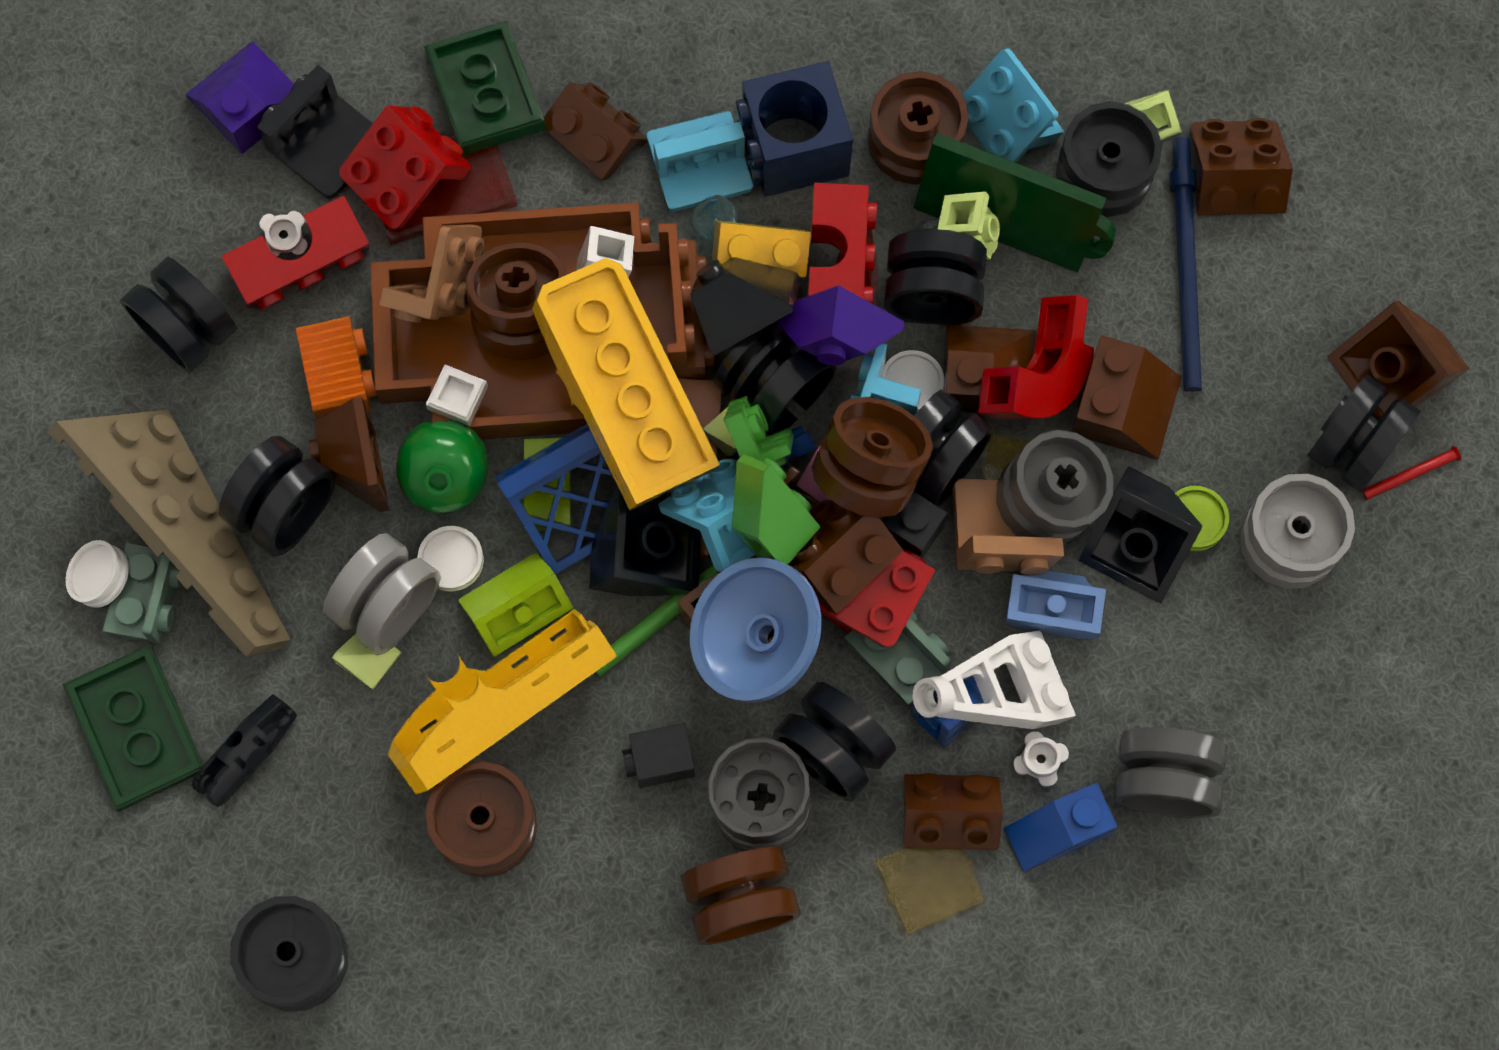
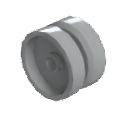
M1308 473L1287 474L1270 482L1245 515L1239 533L1241 553L1250 569L1266 583L1284 589L1307 588L1323 580L1350 548L1355 532L1353 509L1343 492L1328 480Z
M388 533L377 535L354 554L333 582L324 600L322 611L325 617L342 630L356 628L355 637L358 642L375 655L385 654L402 640L431 604L441 580L439 571L423 559L414 558L408 561L409 552L407 548Z

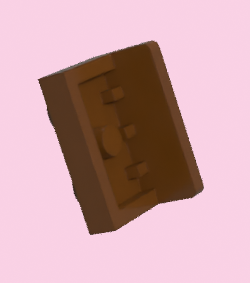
M569 82L544 116L546 131L601 180H607L617 170L633 146H643L647 142V137L638 130L641 127L638 120L623 110L617 112L607 103L610 97L600 87L591 82H588L587 85Z
M933 773L904 774L903 845L905 847L997 850L999 848L1003 815L999 777L978 774L969 776L936 775Z

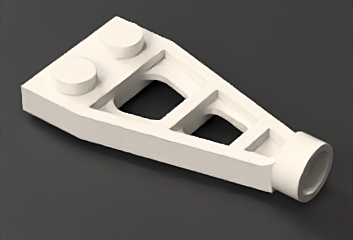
M1041 630L1009 635L945 674L919 680L913 689L914 706L922 716L927 718L937 716L1036 729L1060 724L1076 716L1069 700L1068 692L1063 686ZM1002 664L1007 665L1022 703L1005 700L994 669ZM974 676L985 704H972L963 679ZM935 690L938 696V703L935 702L933 697V691Z

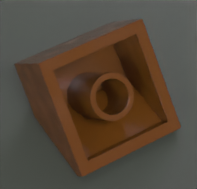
M1101 335L1093 354L1090 371L1083 388L1071 432L1078 433L1095 442L1158 460L1182 377L1146 348Z

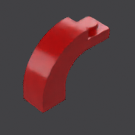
M1066 295L1041 299L1036 346L1030 363L1026 368L1020 366L985 368L983 370L978 414L997 420L1047 418L1060 413L1074 401L1087 379L1094 353V347L1083 343L1088 307L1087 298L1080 295Z

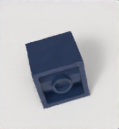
M829 61L742 81V99L736 100V109L739 120H736V122L741 123L745 136V145H748L750 159H747V165L753 185L761 184L765 197L812 186L814 183H824L850 176L853 137ZM794 118L810 123L819 133L804 142L787 143L775 139L765 129L776 121Z

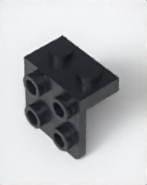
M317 65L309 74H304L295 81L291 92L278 105H272L265 111L257 128L266 150L320 194L331 199L336 197L348 185L340 176V167L373 123L338 96L331 74Z

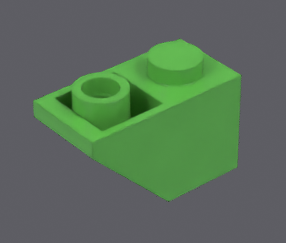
M743 454L737 460L732 528L757 558H770L788 565L819 530L820 526L809 513L812 509L810 503L801 494L786 485L784 480L787 476L775 462L768 458L760 461Z

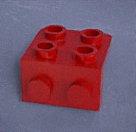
M387 105L339 170L341 178L391 229H401L440 179L463 180L472 168L461 156L463 153L462 148L451 138L441 135L432 126L434 123L432 117L417 106Z
M903 550L838 614L828 612L818 599L820 612L879 646L890 648L898 640L935 569L928 566L925 560L917 554Z

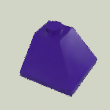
M252 41L185 95L225 138L243 154L262 139L257 125L260 123L265 111L272 105H278L291 92L294 83Z
M839 285L797 300L793 312L777 320V323L799 348L816 356L819 362L831 366L842 365L847 360L865 355L904 330L903 320Z

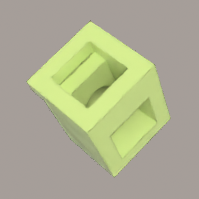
M986 192L945 195L938 229L967 234L981 241L987 249L986 260H991V255L998 247L1000 226L998 218L987 206L989 195Z

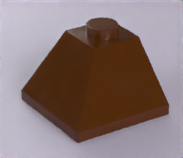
M1394 301L1327 356L1352 391L1355 390L1366 374L1386 387V396L1373 412L1379 418L1383 416L1394 400L1403 398L1416 407L1441 392L1469 370V367L1445 335L1400 301Z
M946 324L943 390L962 403L963 412H978L983 370L985 368L1014 366L1026 368L1034 354L1036 330Z
M352 398L314 423L316 439L309 440L311 458L334 473L336 477L335 484L379 512L390 511L374 424L363 398Z

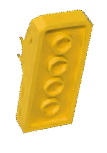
M604 258L542 285L532 310L556 365V374L560 376L567 388L571 399V407L576 405L582 412L629 510L643 505L684 483L687 484L705 476L718 468L720 463L622 264Z
M573 609L486 671L467 668L459 657L458 671L450 680L435 682L428 678L435 690L420 704L396 734L391 743L388 756L415 794L428 791L612 661L617 655L599 627L590 620L586 621L581 613ZM564 628L566 629L564 633L555 638L553 641L550 640V638L556 635L558 632H560ZM527 655V659L512 668L511 665ZM436 719V723L423 732L420 731V729Z

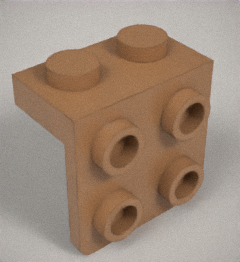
M475 225L442 226L438 235L428 286L413 284L383 287L379 305L395 309L394 317L410 322H421L422 318L439 320V318L465 315L466 309L469 308L466 276L473 262L484 252V240L481 238L482 228Z
M959 479L952 488L957 569L976 570V572L983 574L1001 571H1021L1025 575H1040L1047 573L1064 556L1063 538L1021 537L1013 533L1003 521L996 503L998 480Z

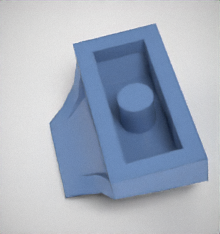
M1053 571L1040 575L1013 574L1005 623L1021 630H1041V633L1063 637L1096 639L1101 632L1106 589L1092 587L1086 577Z

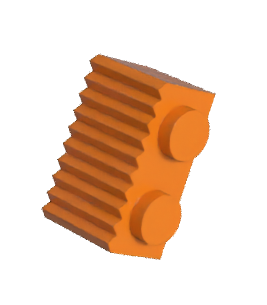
M350 316L296 328L311 406L317 421L352 398L362 397L368 412H372L370 397L377 396V393L375 391V380L372 370L364 371L361 356L369 354L363 328L354 329Z

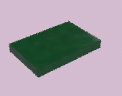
M507 20L424 46L457 143L463 150L462 156L546 130L545 120Z
M150 644L63 684L116 811L120 812L194 777L204 765L154 649Z

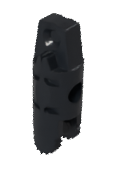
M272 694L248 717L244 718L201 767L200 771L197 772L191 781L193 789L202 795L207 794L206 798L214 806L222 807L223 804H226L231 796L239 790L278 746L277 744L297 717L295 711L280 698Z

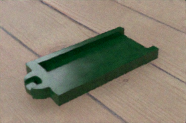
M937 133L931 145L913 209L940 219L945 195L986 192L989 195L987 206L999 221L1000 233L998 242L1077 273L1084 258L1100 259L1110 251L1115 242L1116 229L1108 218L1101 215L1107 198Z

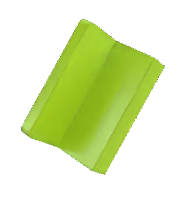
M533 553L458 600L493 657L573 609L555 573L538 553Z

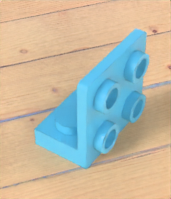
M733 459L720 460V466L713 472L691 483L676 487L672 491L671 496L658 504L662 514L700 530L715 570L720 572L739 561L750 559L755 555L732 528L737 461Z

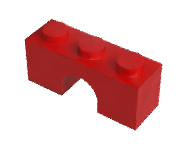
M814 183L811 243L832 245L842 252L844 258L841 262L831 267H810L808 296L839 285L866 301L873 302V286H864L865 271H874L875 244H866L867 229L875 230L877 212V202H868L869 185Z
M344 195L303 215L304 222L312 236V243L307 253L298 259L284 260L275 256L270 251L263 236L221 256L248 308L257 305L260 311L266 310L285 299L281 292L297 284L301 291L306 290L325 279L322 274L323 271L337 264L341 271L365 259L362 252L369 249V242Z

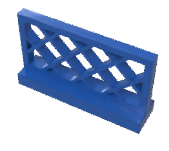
M588 424L496 476L497 483L505 497L511 503L544 561L555 574L591 554L594 539L582 546L581 544L584 536L595 538L597 533L596 531L586 529L592 504L605 508L609 505V501L594 498L600 474L613 475L609 468L603 467L605 459ZM599 454L596 465L586 462ZM576 467L595 471L588 496L562 490L567 472ZM559 477L556 488L546 486V484ZM536 490L554 494L548 519L529 515L520 499ZM560 496L586 503L580 527L554 521ZM534 523L546 526L543 538ZM552 528L577 534L573 551L558 560H555L547 546Z

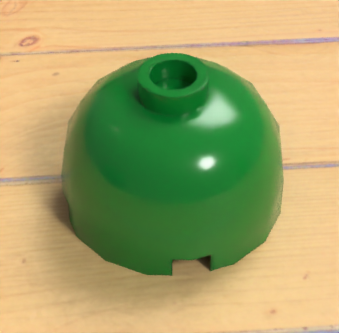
M454 420L433 423L428 421L421 423L405 437L397 453L395 471L401 491L413 505L429 513L445 515L461 511L476 500L486 484L489 462L485 444L473 429Z

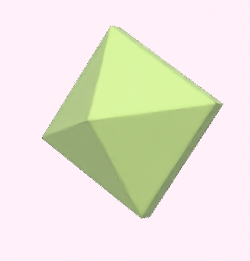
M726 408L705 426L703 431L726 456H733L737 449L724 422Z

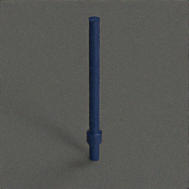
M1177 137L1172 140L1174 170L1170 171L1169 179L1170 191L1175 192L1184 391H1202L1193 192L1197 189L1196 171L1191 168L1190 139L1188 137Z

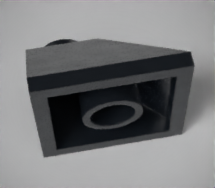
M733 257L723 264L719 260H715L701 268L696 273L697 278L690 295L709 349L713 355H717L793 312L802 281L798 273Z
M1128 466L1078 561L1162 603L1203 526L1169 486Z
M619 487L615 488L592 542L589 589L625 596L687 595L698 587L700 530L661 513L658 504L669 496L660 495L643 505L629 510Z

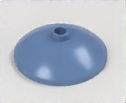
M750 558L739 561L724 569L708 584L700 596L690 626L691 653L695 666L703 680L719 694L741 702L766 701L786 692L805 674L813 661L819 645L821 612L817 596L810 583L799 571L778 560ZM774 629V637L768 643V635Z

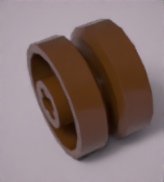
M923 71L903 73L884 84L875 95L870 112V126L868 130L870 155L882 172L895 181L912 185L920 184L931 145L937 133L964 143L969 117L966 101L957 87L940 75Z
M526 242L508 243L486 251L473 262L466 276L467 297L471 309L473 332L483 348L495 356L511 360L534 359L549 353L532 308L542 285L566 275V269L557 255L539 245Z
M869 397L852 398L837 407L826 432V437L820 445L811 468L814 481L824 495L840 507L859 515L878 518L892 516L906 508L918 478L922 475L930 458L933 444L930 433L920 420L904 408L881 399Z
M485 761L466 763L435 785L430 792L425 811L428 834L446 862L463 874L482 878L504 874L520 864L533 847L538 827L535 806L519 777L502 765ZM479 813L484 817L489 816L488 821L483 825H476L473 819Z
M763 847L738 852L703 863L681 875L687 902L694 905H709L698 911L692 918L699 945L724 943L787 924L801 916L794 889L781 886L772 887L783 881L789 873L782 847Z

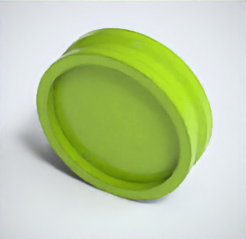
M1188 486L1178 490L1175 494L1203 526L1190 550L1202 551L1213 547L1224 536L1229 525V511L1226 503L1216 492L1203 486Z

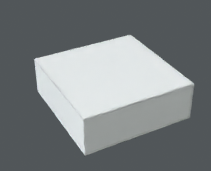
M444 365L427 400V410L470 427L488 389V383L486 380Z

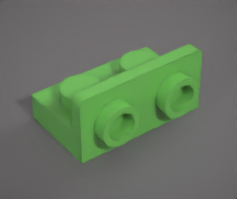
M747 396L729 402L724 422L739 456L741 457L745 454L760 461L768 458L779 467L787 462L785 456L791 453L794 435L791 428H786L766 437L765 431H768L769 428L758 404L751 407Z

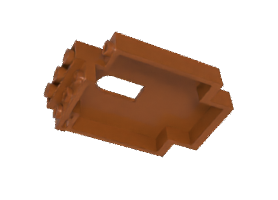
M639 202L423 217L425 259L371 263L375 391L380 403L427 401L444 365H448L486 380L488 383V389L469 427L475 431L481 440L567 434L586 425L587 422L576 405L571 407L569 393L560 376L556 374L557 368L550 352L534 359L511 360L495 356L483 348L473 332L470 307L466 309L465 315L439 318V320L422 318L421 322H410L394 317L395 309L379 305L383 287L413 284L428 286L439 231L445 225H475L481 227V238L484 240L483 254L490 249L508 243L526 242L543 246L558 256L566 269V275L576 271L577 258L590 226L634 236L632 271L629 275V280L677 378L706 380V367L714 366V355L709 349L707 340H703V329L690 295L697 278L696 273L706 265V255L697 256L696 240L678 239L677 223L658 224L660 242L651 243L649 218L640 219ZM432 412V423L451 420Z

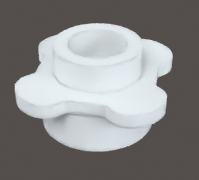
M291 211L288 215L277 216L266 214L261 218L260 228L265 231L266 244L275 256L278 257L280 253L289 252L301 255L306 251L307 241L302 238L301 230L304 218L299 212ZM283 230L288 233L285 239L279 236V233Z
M1031 732L1024 739L1026 746L1022 755L1017 756L1013 762L1014 770L1019 775L1028 774L1038 779L1039 784L1043 787H1050L1058 779L1056 772L1060 764L1068 759V749L1064 744H1057L1053 740L1043 737L1039 732ZM1038 755L1045 757L1044 763L1037 762L1036 758Z

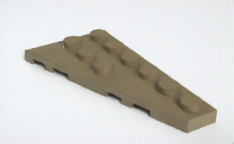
M169 409L56 421L48 433L58 444L65 441L80 458L76 465L87 477L95 475L111 493L109 502L158 557L165 554L180 572L175 577L187 590L194 587L210 605L208 611L210 617L246 657L278 650L291 640L231 526L218 515L219 503Z

